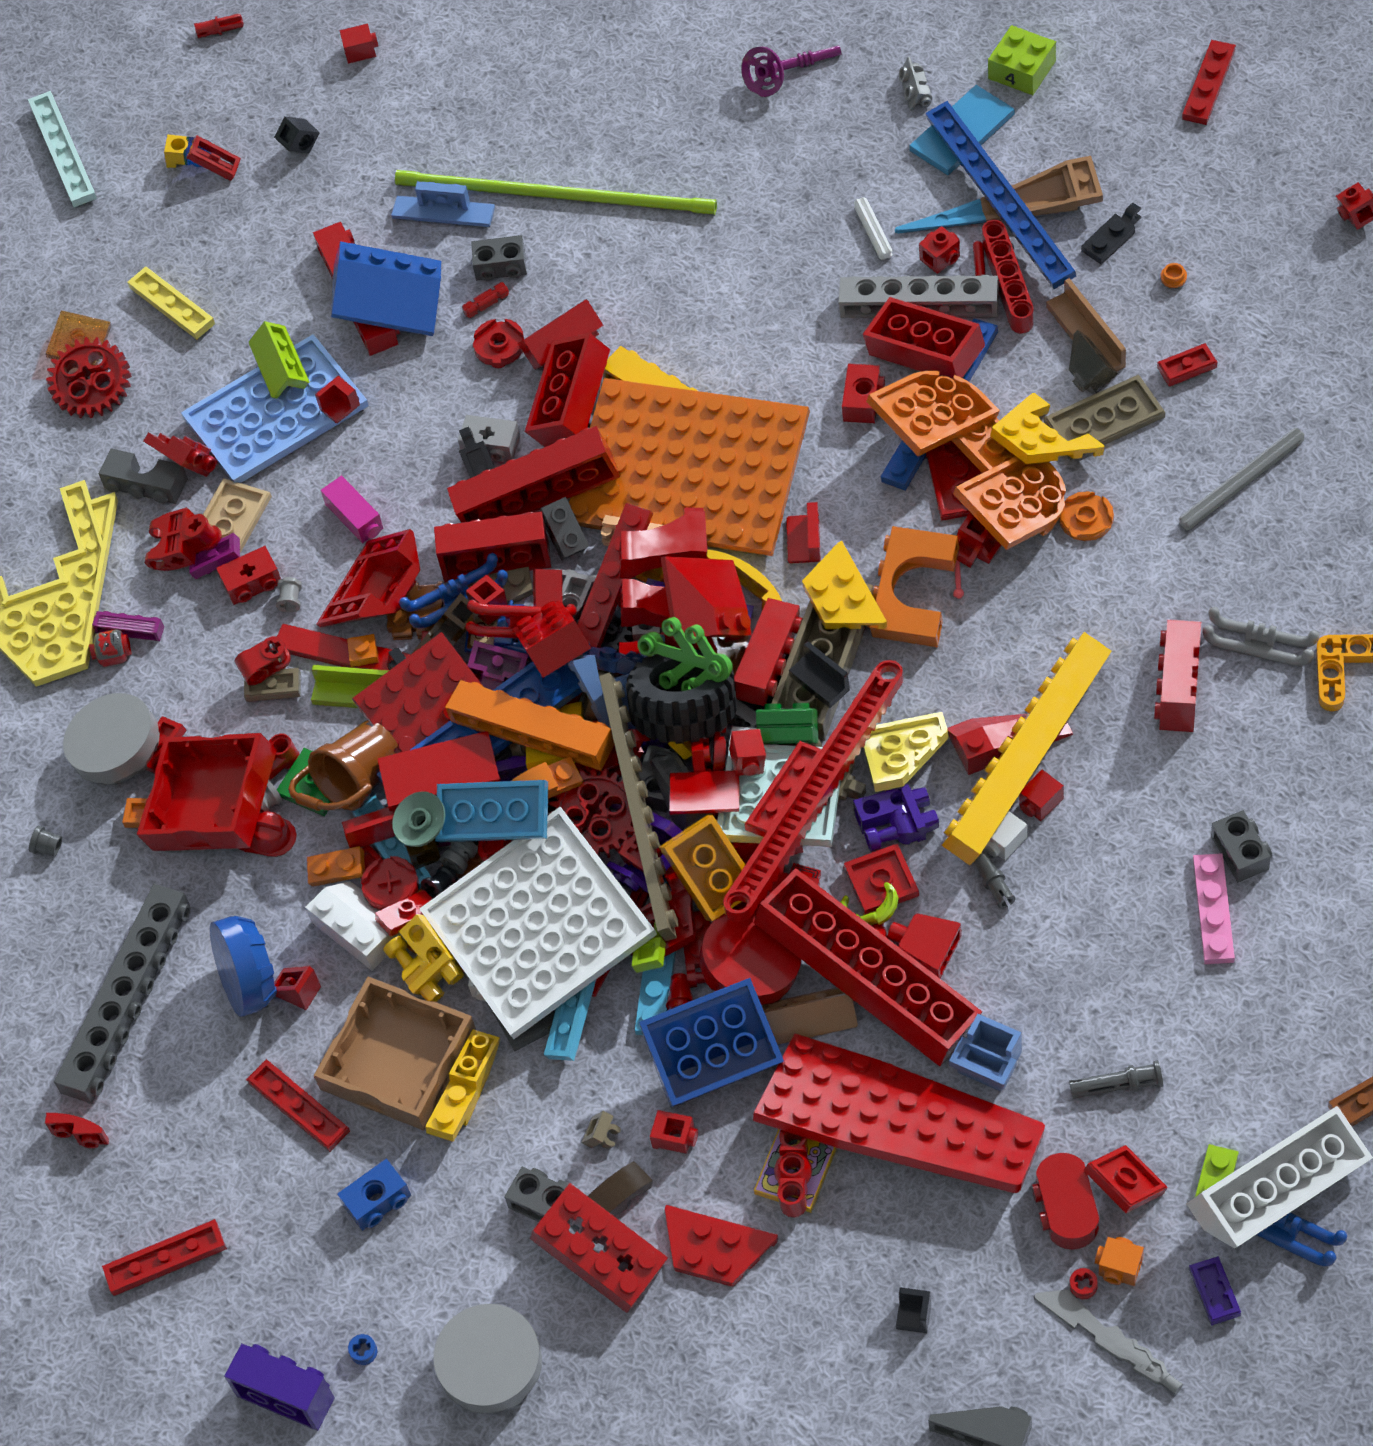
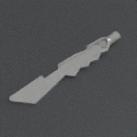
M1068 1289L1035 1294V1299L1074 1329L1079 1324L1095 1336L1096 1345L1117 1359L1130 1363L1134 1366L1133 1371L1155 1384L1165 1386L1174 1394L1181 1390L1183 1384L1167 1372L1163 1361L1153 1358L1150 1350L1139 1346L1136 1339L1125 1338L1118 1326L1104 1327Z

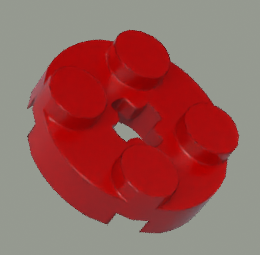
M496 319L489 320L476 329L473 347L475 355L481 362L499 369L514 362L521 356L523 351L517 343L524 340L523 330L516 322L510 319H504L505 322H496ZM495 340H504L501 345H495L494 343Z

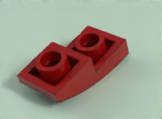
M46 1112L45 1124L52 1135L59 1138H69L73 1134L79 1145L85 1148H97L99 1145L109 1144V1138L99 1125L70 1114Z

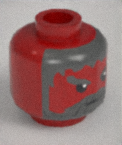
M119 629L97 633L94 636V643L89 644L92 660L97 659L102 667L125 663L128 655H131L128 635H123Z

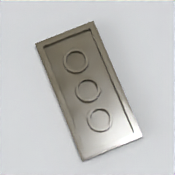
M1138 374L1045 416L1044 422L1048 427L1055 429L1067 441L1090 434L1105 445L1165 418V411Z

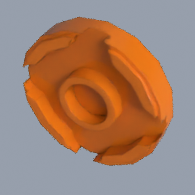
M1086 491L1077 492L1064 501L1065 506L1059 517L1060 526L1073 539L1081 541L1096 540L1105 536L1111 529L1114 521L1113 507L1105 497L1102 496L1101 498L1095 495L1094 492Z

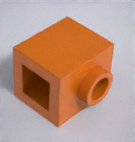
M1107 1237L1105 1247L1099 1246L1094 1264L1099 1265V1276H1102L1106 1282L1114 1285H1120L1122 1282L1135 1286L1144 1257V1247L1134 1245L1127 1238L1116 1237L1114 1239Z

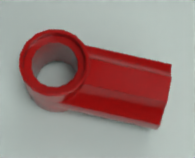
M286 734L274 735L269 740L277 750L269 781L282 769H290L300 754L290 737Z

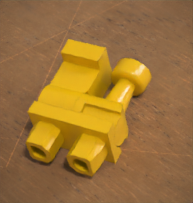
M416 914L399 931L402 936H397L390 940L384 946L383 951L390 959L396 958L404 969L401 977L413 994L421 995L427 1001L437 1003L444 996V991L437 983L444 978L449 985H454L464 977V973L457 960L426 917ZM407 943L417 954L414 959L406 951Z

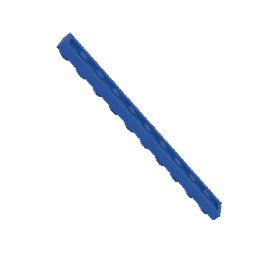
M945 101L926 112L929 123L1051 287L1056 289L1064 284V280L1068 278L1072 280L1077 277L1074 268L949 102Z

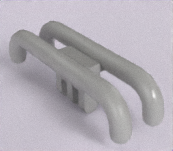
M1211 607L1208 611L1209 619L1214 625L1225 630L1246 634L1245 642L1220 637L1214 633L1212 626L1206 625L1202 632L1204 639L1215 647L1294 666H1305L1311 663L1314 658V652L1311 649L1304 650L1302 655H1295L1274 650L1273 646L1275 642L1303 648L1311 647L1319 640V633L1316 630L1310 631L1308 636H1298L1277 631V626L1271 625L1270 628H1265L1266 624L1259 623V626H1256L1254 621L1248 620V623L1224 618L1220 615L1217 607Z

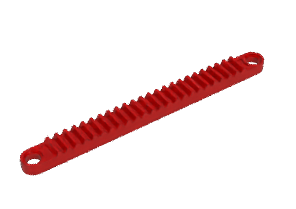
M886 660L880 662L875 667L723 900L724 911L727 918L731 921L743 922L748 920L762 899L766 898L767 892L772 890L773 882H777L779 873L782 874L784 866L789 864L790 856L793 857L796 847H800L801 839L804 840L807 830H811L812 822L815 823L817 815L822 813L823 805L826 806L828 798L833 796L834 788H838L839 781H842L844 773L849 771L850 764L854 763L855 756H859L860 748H864L866 739H870L871 731H875L876 724L881 722L882 715L886 714L887 707L891 706L892 699L903 683V670L898 662ZM893 672L896 676L892 679H884L882 674ZM736 901H742L747 904L742 910L731 908V905Z

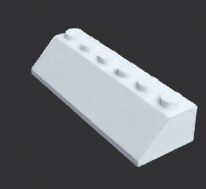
M1336 1106L1203 1191L1186 1204L1204 1231L1229 1246L1236 1248L1373 1157L1339 1107Z

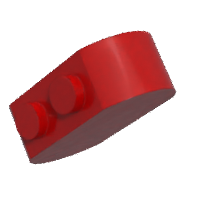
M1056 1153L1048 1156L1039 1164L1036 1171V1184H1032V1192L1035 1203L1041 1202L1043 1212H1039L1040 1223L1043 1231H1049L1051 1241L1064 1249H1080L1089 1245L1096 1238L1099 1232V1215L1088 1175L1083 1171L1085 1163L1075 1155Z

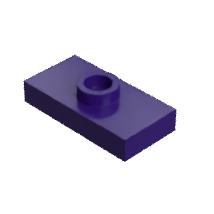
M1219 1256L1189 1265L1190 1274L1211 1326L1240 1317L1241 1310Z

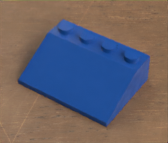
M340 241L334 262L331 317L433 336L441 282V261Z
M751 978L639 1022L656 1072L671 1108L784 1062Z

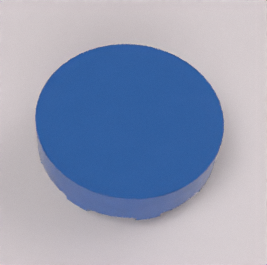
M230 916L211 922L210 941L222 986L233 1010L239 1017L261 1011L277 993L273 978V965L269 961L265 948L266 943L262 934H259L252 919L240 916Z

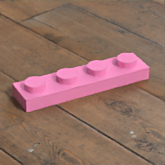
M1223 853L1193 855L1204 964L1234 963L1235 956Z

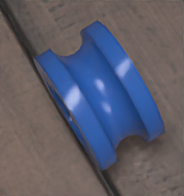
M356 1335L348 1345V1352L352 1360L358 1365L370 1364L378 1353L377 1346L369 1335ZM366 1343L370 1350H366L364 1356H360L358 1351L355 1352V1350L360 1349L361 1344Z

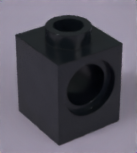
M284 116L274 138L288 151L310 153L320 132L306 119Z

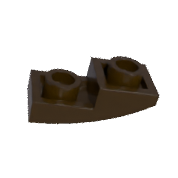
M633 1161L607 1178L588 1197L615 1216L627 1209L628 1201L651 1189L653 1180Z

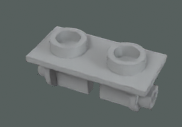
M907 57L903 67L899 70L898 77L903 85L905 100L908 101L910 111H912L916 104L923 107L929 106L932 101V95L929 86L926 85L927 80L923 67L919 63L912 64L911 58Z

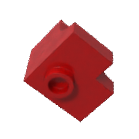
M971 512L958 529L956 535L959 542L957 560L969 568L972 567L977 558L990 564L1002 546Z

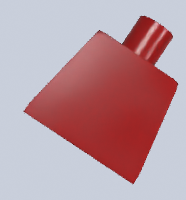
M917 913L913 916L908 927L893 922L887 937L899 942V948L941 979L962 937L961 923Z

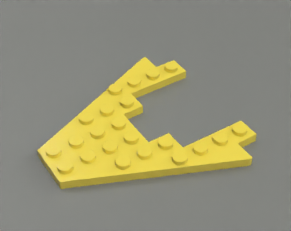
M85 480L59 488L78 546V550L53 558L59 579L9 596L5 581L0 576V651L36 687L86 670L89 667L91 656L89 644H93L95 633L92 624L96 612L99 611L118 499L115 492L91 499Z

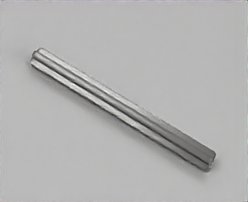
M1293 428L1180 516L1179 525L1186 531L1192 529L1304 441V433L1298 428Z

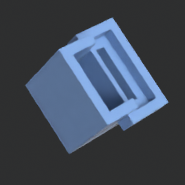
M977 1014L967 1033V1038L962 1036L949 1059V1066L957 1069L959 1074L1002 1091V1089H1005L1017 1066V1060L1022 1053V1032Z

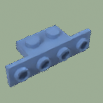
M417 181L415 187L417 197L397 196L391 214L392 219L490 227L495 204L470 202L467 187L463 185Z

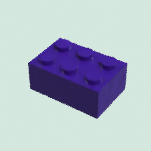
M241 1343L224 1375L238 1398L318 1431L335 1399L329 1388L330 1385L324 1379V1374L312 1367H307L306 1370L296 1366L297 1363L286 1356L280 1355L279 1358L269 1355L270 1352L260 1345L253 1344L250 1347Z

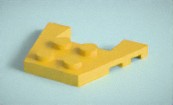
M1035 393L1030 394L991 429L990 436L1025 464L1058 461L1059 456L1065 455L1070 456L1072 459L1082 458L1084 453H1093V456L1096 457L1103 455L1105 448L1102 443L1090 434L1067 441L1055 429L1044 424L1039 417L1049 413L1050 404Z

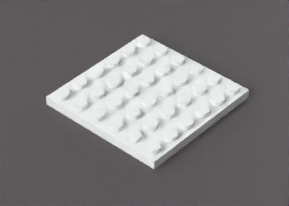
M561 807L557 808L547 817V839L513 840L420 908V911L513 1039L657 935L655 929Z

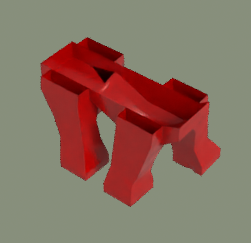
M684 508L683 516L668 524L650 530L621 531L619 544L620 579H622L620 596L621 627L646 624L662 628L663 621L670 618L665 587L648 585L632 578L647 570L662 567L661 557L707 559L706 519L703 508ZM664 632L659 634L665 636V644L681 649L678 643L673 640V636H667ZM707 637L706 639L714 652L717 653V648L712 638ZM638 641L619 642L618 653L627 654L633 651L640 654ZM697 643L692 644L696 650H700Z

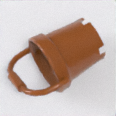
M369 720L362 722L332 744L326 743L310 753L308 765L290 781L288 788L290 796L295 799L297 804L317 811L341 808L355 811L361 808L368 801L371 791L380 783L376 775L380 772L377 758L395 754L394 750L398 747L396 740L382 725L376 723L371 727L367 725L370 722ZM310 773L315 785L332 803H323L322 800L309 795L298 794L296 792V785Z

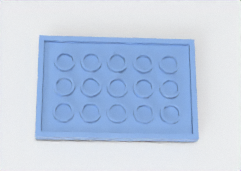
M314 334L294 345L309 379V384L305 389L287 386L277 399L272 398L261 371L257 367L181 412L185 422L202 444L211 449L210 454L216 458L219 466L234 483H242L369 406L364 395ZM339 375L356 389L360 406L339 423H335L320 411L315 394Z

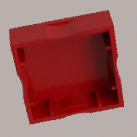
M262 733L227 734L213 738L201 736L165 738L155 770L153 788L146 800L137 836L152 851L250 848L277 750Z

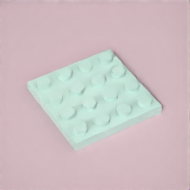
M764 744L766 753L764 773L752 776H739V812L718 813L717 820L730 842L760 843L762 841V836L745 830V822L796 746ZM728 751L725 771H733L732 760ZM840 781L838 788H834L833 796L828 798L827 805H823L822 813L817 815L816 822H812L811 830H807L805 839H801L800 845L832 847Z

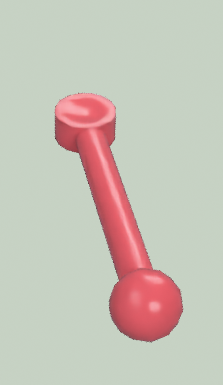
M956 560V589L953 595L955 598L960 599L964 596V591L961 589L960 562Z

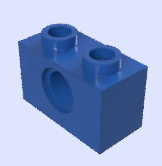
M386 1158L337 1193L343 1207L363 1231L367 1227L372 1228L382 1221L383 1216L392 1209L397 1210L404 1206L411 1193L407 1184ZM374 1194H383L382 1197L376 1201L370 1200V1198Z

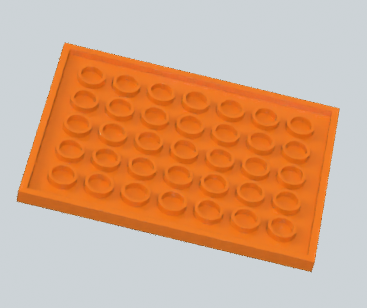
M604 378L590 428L598 427L612 452L620 477L571 497L569 505L580 527L601 530L603 527L602 522L605 515L620 517L626 503L650 510L653 513L650 523L660 525L668 524L683 516L684 508H703L706 519L707 546L773 556L810 414L809 407Z

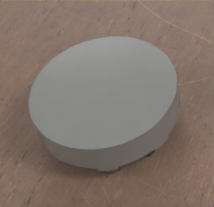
M126 693L108 694L91 701L73 717L64 735V754L83 779L104 783V785L122 784V781H126L138 773L141 774L147 768V764L152 759L154 752L157 751L159 743L158 723L146 704L138 697Z
M481 1304L461 1311L444 1326L434 1348V1368L443 1390L456 1404L474 1413H492L516 1406L532 1390L541 1373L542 1354L534 1329L519 1312L503 1305Z

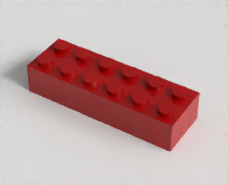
M594 426L583 429L578 434L568 438L559 439L554 444L542 449H535L523 457L509 460L499 467L485 470L475 477L461 480L455 485L448 487L447 490L455 515L461 523L472 520H485L499 516L537 512L541 508L564 497L569 499L620 477L609 446L598 427Z

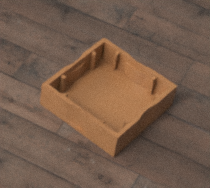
M367 977L348 1012L347 1020L342 1030L330 1044L314 1074V1078L319 1089L424 1131L429 1118L450 1081L449 1072L473 1029L476 1030L472 1016L436 1002L418 999L405 990Z

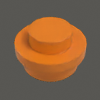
M1170 263L1161 272V282L1169 288L1181 287L1187 281V272L1181 264Z

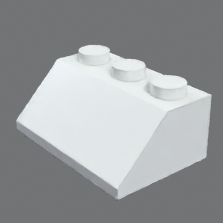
M351 881L325 887L305 907L311 923L371 971L386 958L387 955L383 951L384 946L393 938L402 936L400 933L392 937L388 935L375 920V913L380 910L373 908L366 901L362 890Z

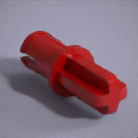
M235 14L222 18L215 16V19L194 23L199 39L209 35H222V32L241 28L244 26L241 14Z

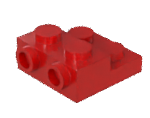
M148 432L143 442L179 465L205 477L217 465L216 458L209 454L211 452L210 448L200 442H195L187 436H184L182 440L175 436L169 438L162 433L155 436Z

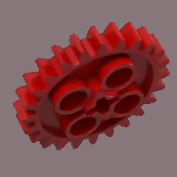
M85 337L84 344H80L75 339V347L65 344L67 350L65 353L57 351L60 357L59 360L51 359L55 368H47L48 373L51 375V377L46 378L47 383L50 385L47 389L53 395L52 399L55 404L59 403L62 411L67 409L70 416L77 411L79 418H82L85 412L90 418H93L94 412L97 411L100 416H103V409L107 408L110 412L113 411L112 403L121 405L118 397H127V393L123 388L131 387L127 379L132 377L130 371L127 370L130 368L128 361H124L126 359L124 353L119 352L116 345L111 347L108 340H105L101 345L98 337L94 339L93 343L90 342L88 337ZM102 359L100 364L93 365L96 360ZM78 368L75 373L68 374L71 369ZM110 382L107 387L100 388L102 383ZM80 390H85V393L83 395L78 397L76 396L77 392H79Z
M592 768L590 776H586L585 772L581 770L582 784L554 796L557 801L550 802L549 805L554 811L561 807L569 819L574 816H581L583 818L582 821L574 824L582 834L589 826L587 834L583 835V837L599 857L600 852H604L607 858H610V850L614 848L619 853L621 850L619 844L623 843L628 838V835L632 836L635 833L623 780L618 782L619 776L617 772L609 778L607 769H604L601 775H597L596 770ZM588 792L596 793V796L591 800L583 799V796ZM605 793H608L609 795H607L602 801L603 795ZM612 804H620L622 806L616 812L608 810ZM599 828H606L608 830L603 836L594 835L595 831Z

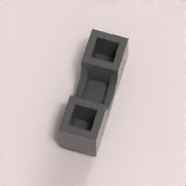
M110 449L98 473L104 488L115 493L118 491L129 493L136 498H151L162 504L166 502L177 503L188 480L183 466L178 463L158 459L151 471L138 473L140 466L134 453Z

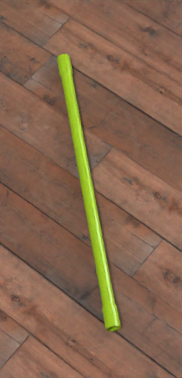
M396 170L395 184L416 187L417 181L463 185L470 191L672 209L700 214L715 215L717 210L716 199L681 198L424 174L406 170Z

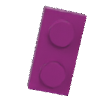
M233 532L221 538L220 542L213 549L196 553L195 564L189 566V574L194 579H198L206 574H210L217 567L239 558L240 538Z

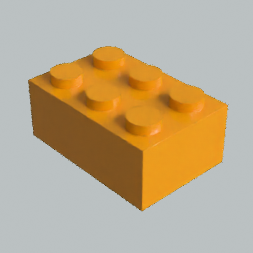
M706 815L661 845L659 849L707 921H714L725 913L724 897L745 864L714 816ZM736 901V902H734V903L731 905V908H733L734 906H736L737 904H739V903L742 902V901Z

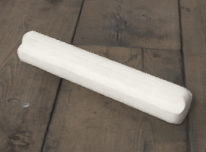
M864 197L856 199L854 201V208L881 260L891 258L892 248L868 200Z

